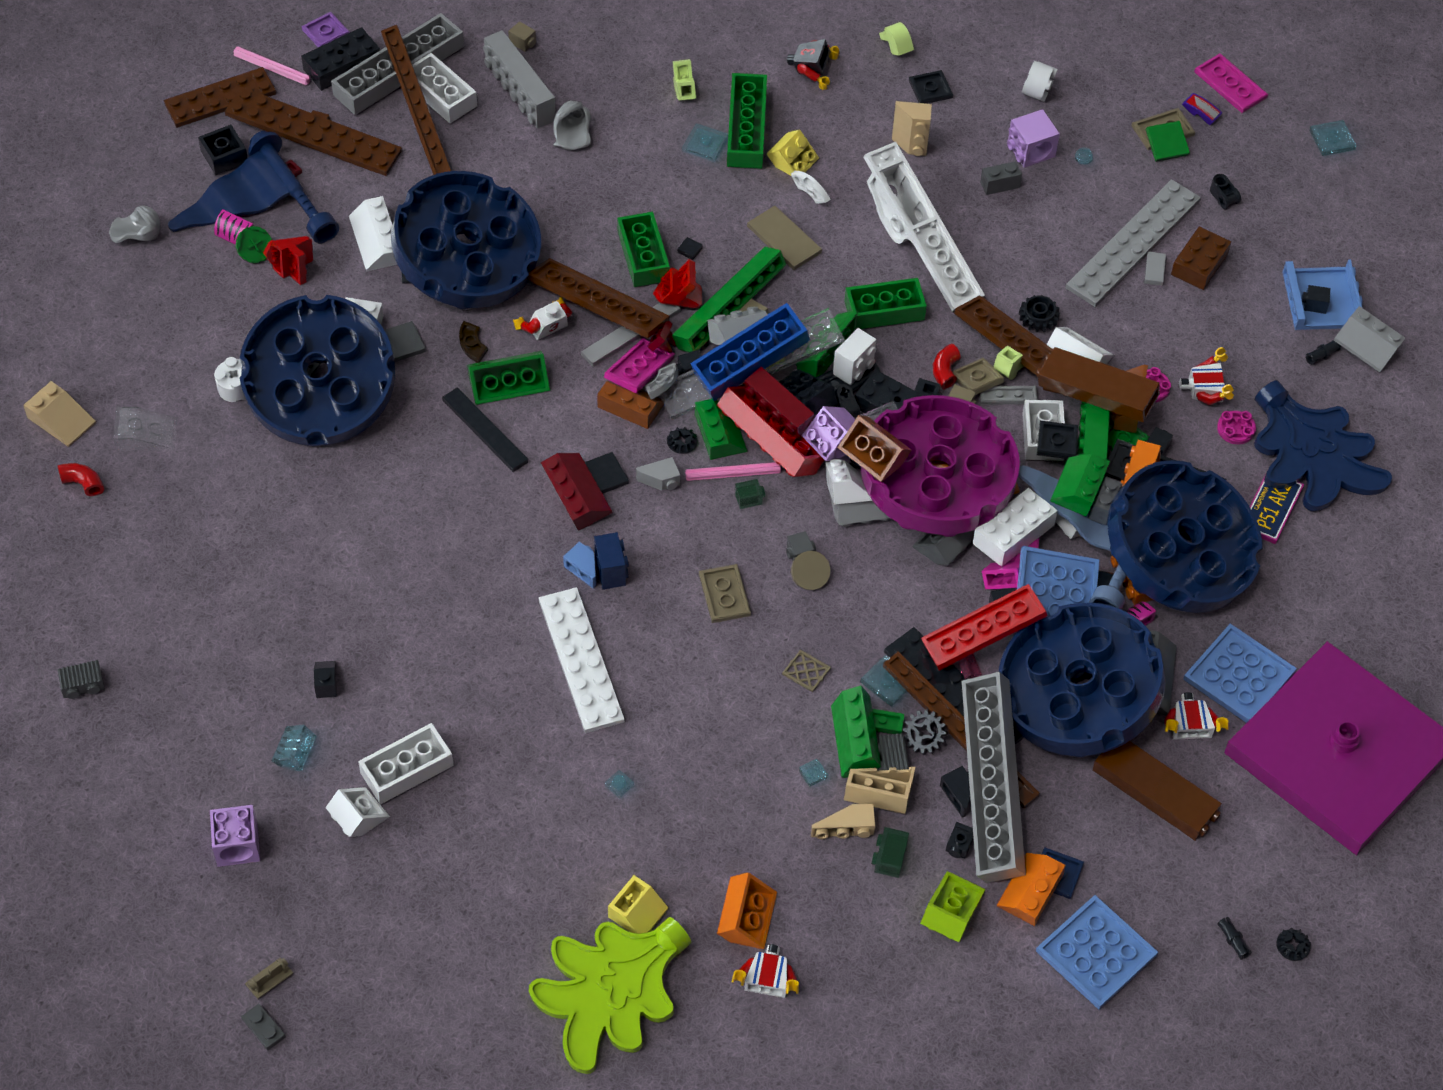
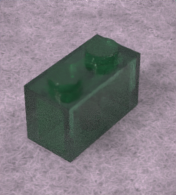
M884 827L883 834L878 835L876 846H879L878 853L874 852L871 863L875 865V873L899 878L909 832Z

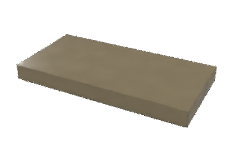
M776 206L771 207L747 222V227L768 247L781 250L785 263L793 270H796L822 253V249Z

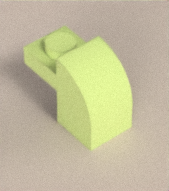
M901 22L885 27V31L879 33L881 40L889 42L893 55H902L914 50L911 36L905 25Z
M691 60L673 61V81L677 99H696Z
M1006 346L997 354L994 369L1012 380L1023 367L1020 363L1023 355Z

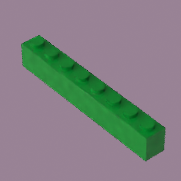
M766 246L760 250L672 334L677 349L685 352L700 349L710 339L707 320L714 319L716 315L727 316L731 315L732 311H739L786 266L781 250Z

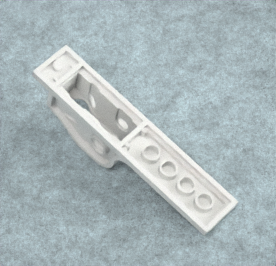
M893 142L865 154L863 158L872 172L867 180V184L873 195L879 218L892 240L898 244L907 240L913 243L952 312L957 307L979 295L984 297L985 294L898 144ZM889 185H892L896 188L897 196L893 193Z

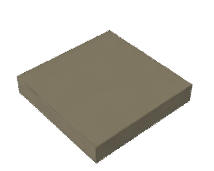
M984 358L952 371L957 377L956 381L963 388L976 392L975 395L1004 382V377Z

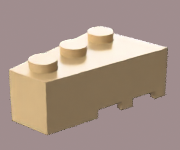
M896 767L889 768V770L877 771V768L850 769L844 800L858 804H873V807L905 814L916 767H909L908 770H896Z

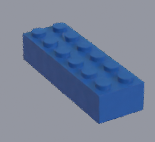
M788 303L690 364L696 377L713 401L723 396L728 387L741 385L744 383V380L760 367L763 369L768 368L809 342L810 338L805 326Z

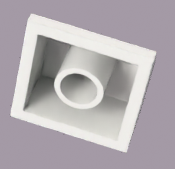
M366 787L338 789L326 806L331 817L343 828V832L349 837L363 836L390 817Z

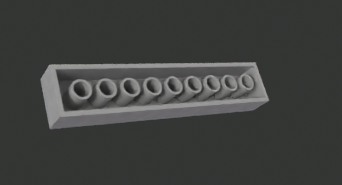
M996 672L962 681L976 876L986 883L1026 875L1010 682L1002 673Z

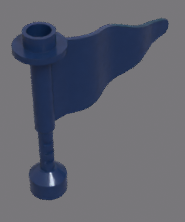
M260 131L251 138L248 148L249 157L233 172L216 179L195 204L170 220L168 227L171 231L176 232L189 227L215 224L222 209L236 216L261 213L270 209L278 201L289 195L295 197L309 217L306 229L316 243L322 244L333 239L339 232V224L329 212H318L306 196L304 188L278 153L282 147L280 136L275 132Z

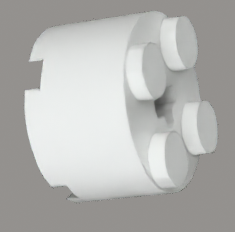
M1034 61L1024 83L1022 93L1045 102L1048 95L1046 90L1051 89L1054 81L1051 78L1054 79L1058 69L1039 61Z
M234 357L227 358L216 368L214 373L220 397L229 402L246 400L239 378L241 376L242 364L240 359Z

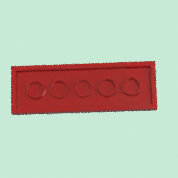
M1027 584L922 637L921 640L938 670H941L1048 615L1030 585Z

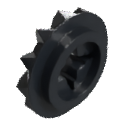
M677 427L674 431H670L669 436H667L668 447L679 454L693 451L698 443L697 434H694L692 429H686V427L683 429ZM680 435L685 439V444L682 440H679Z
M1290 928L1289 930H1283L1278 935L1276 946L1279 953L1286 959L1299 961L1308 956L1311 942L1308 939V935L1302 933L1301 929L1294 930ZM1292 937L1296 943H1299L1296 947V950L1293 947V944H1289L1292 940Z

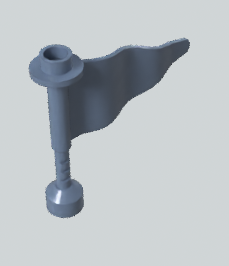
M1024 465L1019 467L1018 477L1031 486L1038 496L1057 509V514L1067 519L1084 540L1095 547L1110 551L1111 544L1108 535V524L1104 525L1089 519L1092 506L1087 516H1083L1051 502V497L1059 480ZM1119 564L1109 585L1098 586L1089 603H1100L1122 609L1125 599L1119 590L1126 578V574Z

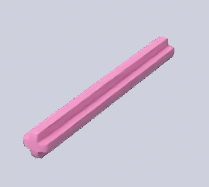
M239 46L234 49V56L304 85H308L311 81V77L305 73Z
M771 462L687 469L685 476L687 481L777 474L781 472V465Z

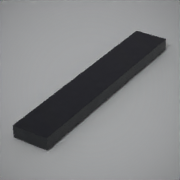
M458 387L442 397L443 402L512 472L528 463V458Z

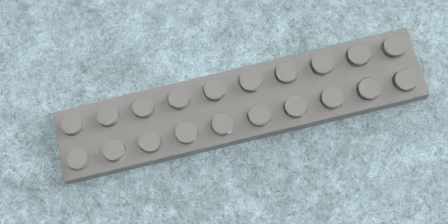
M1171 179L1066 284L1065 288L1096 307L1147 255V252H1150L1197 205L1201 197Z

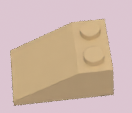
M52 381L24 404L28 419L68 447L96 423L65 390Z

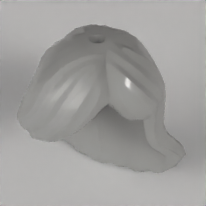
M567 101L558 110L553 125L556 138L554 146L562 147L566 150H577L586 148L591 144L589 134L590 111L581 102Z
M141 205L136 207L128 217H117L114 219L109 234L115 243H120L126 239L151 241L156 239L160 232V219L155 210Z

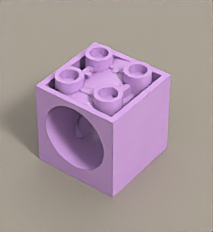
M1042 109L1011 120L1007 146L1009 150L1015 153L1016 160L1021 162L1025 168L1054 158L1060 133Z
M823 406L802 434V437L825 461L833 459L848 461L850 457L837 447L854 423L855 418L845 408Z
M253 805L210 810L212 849L217 867L259 862L258 824Z

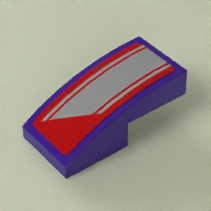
M1192 93L1182 103L1192 115L1198 114L1209 125L1222 114L1211 102L1195 93Z

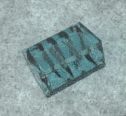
M305 725L286 726L271 761L286 769L302 771L317 736Z

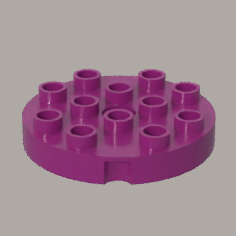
M928 395L904 400L903 406L898 410L886 409L874 420L912 451L902 466L883 482L861 467L862 481L875 505L888 517L898 522L902 528L953 537L959 533L975 530L977 527L994 519L1011 501L1020 466L1017 445L1009 431H1003L996 425L997 417L981 406L950 396ZM934 460H941L946 462L948 467L939 468L931 463Z

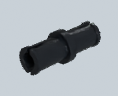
M1334 340L1325 345L1321 344L1316 350L1306 354V361L1312 365L1321 359H1327L1330 357V354L1341 350L1340 347L1342 346Z
M1229 917L1221 919L1217 925L1227 937V943L1232 945L1240 960H1243V957L1244 959L1249 957L1252 952L1242 939V933L1236 930Z

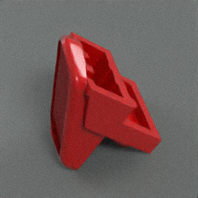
M308 236L271 240L263 253L269 263L272 264V268L283 279L290 276L300 285L306 283V265L313 261L312 239Z
M689 259L679 270L672 267L661 278V282L653 291V295L660 303L689 308H699L702 305V288L696 283L694 261Z

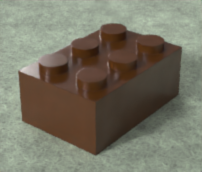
M1199 226L1174 261L1171 275L1204 290L1228 256L1232 241Z

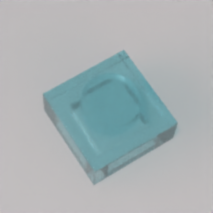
M818 759L799 767V772L809 787L827 779L828 774Z
M620 770L605 782V787L619 799L634 786V782Z

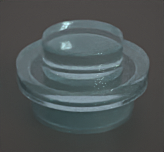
M1080 148L1075 153V160L1080 164H1089L1093 159L1092 152L1088 148Z

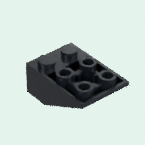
M800 369L792 371L790 375L778 381L814 413V418L823 406L834 407L838 404L832 384Z

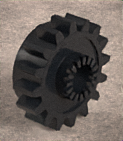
M1033 295L1031 298L1027 297L1026 302L1021 303L1019 320L1023 321V326H1029L1028 330L1035 328L1036 332L1039 329L1046 332V328L1052 330L1053 325H1057L1060 317V308L1056 307V302H1053L1049 297Z

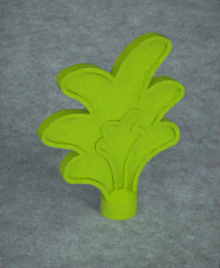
M668 917L655 930L641 934L628 932L612 922H603L598 926L594 935L597 947L582 944L565 936H557L552 941L551 952L556 967L561 973L572 980L535 979L529 985V994L533 1003L545 1014L558 1019H567L563 1032V1049L570 1067L577 1072L591 1074L595 1071L599 1045L605 1030L610 1042L616 1048L624 1052L634 1053L643 1046L640 1028L641 1016L644 1015L650 1021L657 1023L665 1022L673 1016V1003L663 987L664 972L670 961L692 943L684 928L673 918Z

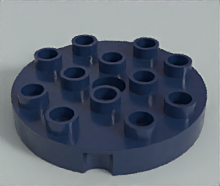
M448 171L429 176L408 190L405 202L402 205H398L391 231V245L394 258L406 279L422 293L439 302L455 306L459 309L483 308L505 302L525 287L529 281L527 280L528 273L535 268L540 255L541 233L534 212L527 202L511 187H499L494 183L493 177L470 171ZM464 234L467 239L476 243H463L457 238V235Z
M307 295L295 297L270 309L249 331L239 358L242 364L241 376L239 377L247 404L257 420L278 437L289 442L307 446H325L340 443L365 431L379 418L386 408L395 383V361L392 347L381 324L360 305L345 298L326 295L323 299L317 301L309 299ZM314 362L326 363L328 372L323 377L311 378L307 373V368Z
M1175 460L1160 461L1147 465L1137 471L1117 492L1110 506L1108 535L1111 544V554L1132 581L1134 589L1141 594H1146L1162 605L1191 613H1203L1220 609L1231 603L1247 589L1259 571L1260 565L1256 560V554L1263 549L1257 520L1242 495L1229 482L1211 470L1200 472L1190 462ZM1187 533L1191 537L1192 543L1184 540L1180 534Z
M1074 603L1059 606L1058 611L1054 615L1044 617L1019 630L1007 645L999 666V672L1009 679L1013 726L1032 744L1061 755L1085 757L1104 753L1126 744L1143 732L1150 724L1160 708L1165 692L1166 678L1160 649L1156 648L1153 643L1150 630L1130 613L1100 603ZM1084 672L1093 675L1092 679L1084 684H1074L1071 682V679L1081 677Z

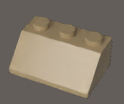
M896 101L892 140L908 154L926 156L932 104Z

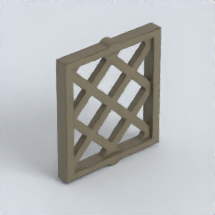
M799 650L782 672V675L813 692L819 683L823 681L831 667L806 652ZM798 656L802 657L801 662H795ZM813 663L814 668L807 669L806 664ZM803 664L805 670L798 671L796 665ZM791 666H794L795 671H787ZM825 670L823 675L819 676L818 671ZM815 671L816 677L809 678L808 672ZM806 673L807 678L800 679L799 674ZM817 680V683L811 686L810 681Z

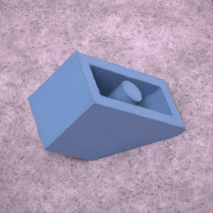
M578 542L563 556L564 567L594 588L596 586L594 552L589 546Z

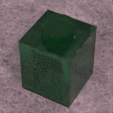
M758 479L735 483V497L739 508L744 509L762 505L765 490L763 485L760 486Z

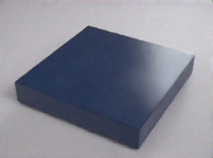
M1044 847L1042 855H1047L1065 865L1064 875L1053 893L1071 899L1084 861Z

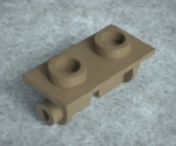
M279 958L248 980L245 985L259 999L291 976L293 972L287 966V961L284 958Z

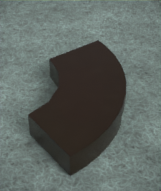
M463 321L459 330L461 348L471 360L479 363L488 351V347L482 344L478 338L480 327Z

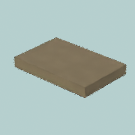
M1179 108L1132 122L1131 125L1147 150H1151L1145 130L1149 126L1180 121L1185 139L1195 136L1194 129Z
M737 564L699 571V578L712 623L751 616Z

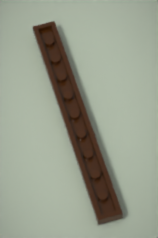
M396 24L381 31L432 173L435 175L452 171L399 27Z
M899 652L883 663V667L924 709L930 711V715L934 711L938 713L937 717H943L944 720L941 723H945L948 726L945 730L967 751L964 717ZM1017 771L1020 805L1026 808L1039 797L1040 793Z

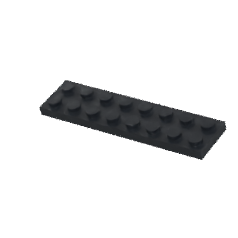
M915 627L884 649V653L889 658L899 652L964 717L962 681L968 678L953 664L938 670L921 640L924 636ZM1013 726L1014 741L1017 744L1024 737Z

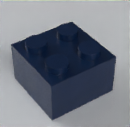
M618 532L594 536L595 561L602 590L626 586V578H629L627 569L629 567L627 555L624 556L623 539L619 540Z

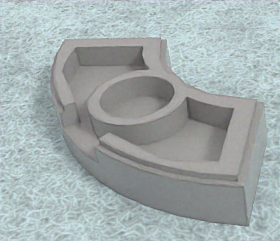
M676 363L659 369L657 377L645 385L650 399L665 392L676 381L678 377Z

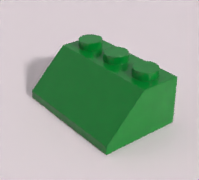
M713 399L695 402V418L710 460L747 452L740 429L730 417L722 413V410L717 406L719 400L713 401Z
M1094 454L1068 457L1050 501L1083 516H1087L1110 461Z

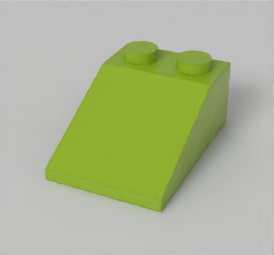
M947 871L928 903L920 924L945 935L949 939L960 942L986 889Z

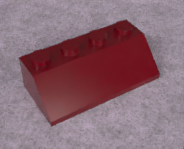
M760 367L744 380L746 394L750 398L756 399L760 407L764 410L767 409L777 422L780 421L789 433L802 437V434L813 421L814 413L765 369Z
M557 453L541 462L578 531L613 513L580 453Z

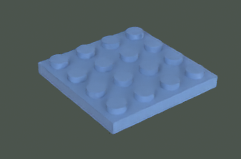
M1023 546L1021 547L1017 589L1029 584L1046 610L1047 615L1052 616L1058 611L1059 606L1089 603L1097 588L1100 560Z
M1229 624L1188 670L1183 680L1247 723L1294 675L1297 668L1232 624Z
M1096 895L1036 948V952L1097 1009L1102 1008L1158 955L1157 950Z

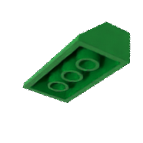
M858 312L840 313L833 320L830 319L826 329L823 332H819L816 341L807 347L806 353L798 358L796 362L797 369L815 377L824 374L834 362L835 350L856 330Z
M541 351L467 365L475 405L550 391L544 354Z
M861 685L844 690L833 702L831 709L841 777L847 778L850 769L880 768L881 762L870 695Z

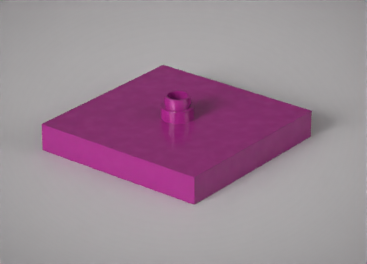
M1327 641L1228 741L1224 753L1357 856L1443 764V727Z

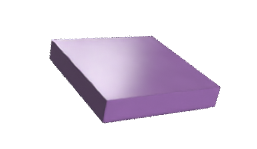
M332 12L301 26L303 32L317 47L350 33Z

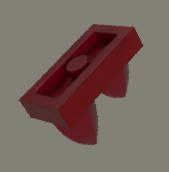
M667 321L661 329L652 335L647 346L652 352L659 348L664 352L672 353L670 345L676 346L672 336L673 333L670 331L673 325L670 321Z

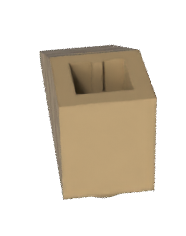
M852 804L812 825L811 837L826 839L830 836H837L843 839L849 836L867 838L870 835H874L875 818L873 804Z

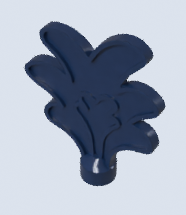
M1278 380L1270 382L1257 393L1255 401L1266 412L1268 424L1257 435L1254 446L1260 453L1265 455L1277 454V458L1270 465L1264 478L1267 486L1277 489L1288 488L1306 476L1307 487L1302 501L1304 507L1310 511H1319L1331 505L1338 495L1340 487L1361 495H1377L1388 488L1392 479V475L1388 470L1360 462L1370 455L1375 439L1368 433L1344 431L1349 421V414L1346 409L1341 406L1318 410L1302 406L1291 398L1288 391Z

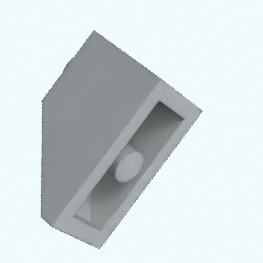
M673 457L637 467L636 480L661 491L666 489L673 490L680 486V473Z

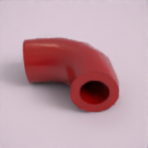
M952 343L937 353L932 364L933 376L937 383L941 384L943 390L953 386L957 380V377L951 370V366L961 359L958 348Z
M78 463L57 465L62 484L70 482L79 483L83 486L87 496H96L103 493V482L98 473L89 466Z

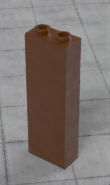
M1054 347L1052 352L1047 354L1044 365L1039 367L1036 375L1040 387L1140 422L1145 421L1160 395L1159 382Z
M1131 741L1116 749L1101 753L1094 762L1092 771L1194 841L1199 836L1204 837L1210 828L1208 826L1210 822L1215 823L1221 815L1219 811L1221 802Z

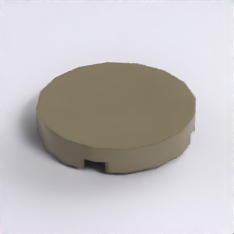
M817 551L800 553L792 563L791 576L797 586L806 590L821 588L830 577L831 568L829 561Z

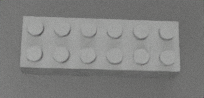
M503 30L485 37L483 50L485 52L484 63L486 67L492 69L494 77L501 81L503 89L509 91L511 99L518 103L522 113L525 112L529 123L534 124L538 129L554 122L556 116L555 97Z

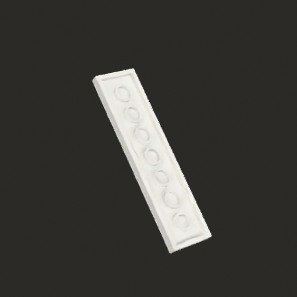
M577 587L539 597L542 612L585 733L624 723L621 708Z

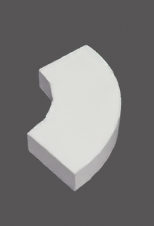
M802 171L791 173L797 188L807 192L815 203H826L830 200L824 188L813 177Z

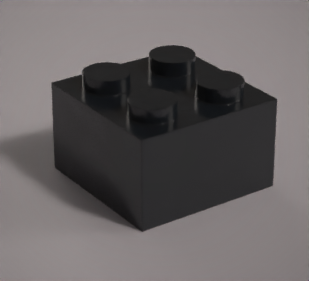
M231 124L198 137L201 153L215 175L242 165L248 158L246 147Z

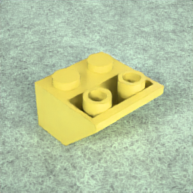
M801 130L786 133L767 153L773 165L790 176L794 171L806 172L819 159Z
M633 875L608 905V918L631 933H648L666 913L668 906L650 885Z

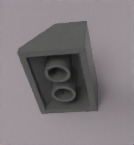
M975 530L959 533L953 537L925 533L912 547L937 565H949L955 561V557L960 552H963L973 540Z

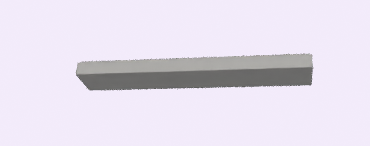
M662 303L653 306V308L669 315L670 318L681 312L679 306ZM621 326L581 351V356L594 367L642 336Z

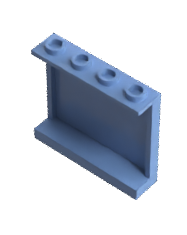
M1351 260L1347 261L1346 267L1294 268L1293 261L1285 262L1282 273L1295 330L1341 329L1359 306L1362 307V296H1359L1358 292L1359 282L1355 279L1356 270L1355 267H1352ZM1308 285L1331 288L1330 303L1326 314L1304 311L1302 294L1307 291Z

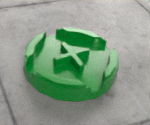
M250 226L238 234L235 248L243 260L249 263H259L266 259L263 252L272 239L265 229L258 226Z

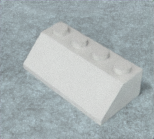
M383 196L364 200L349 215V219L366 272L397 265L391 245L392 222Z

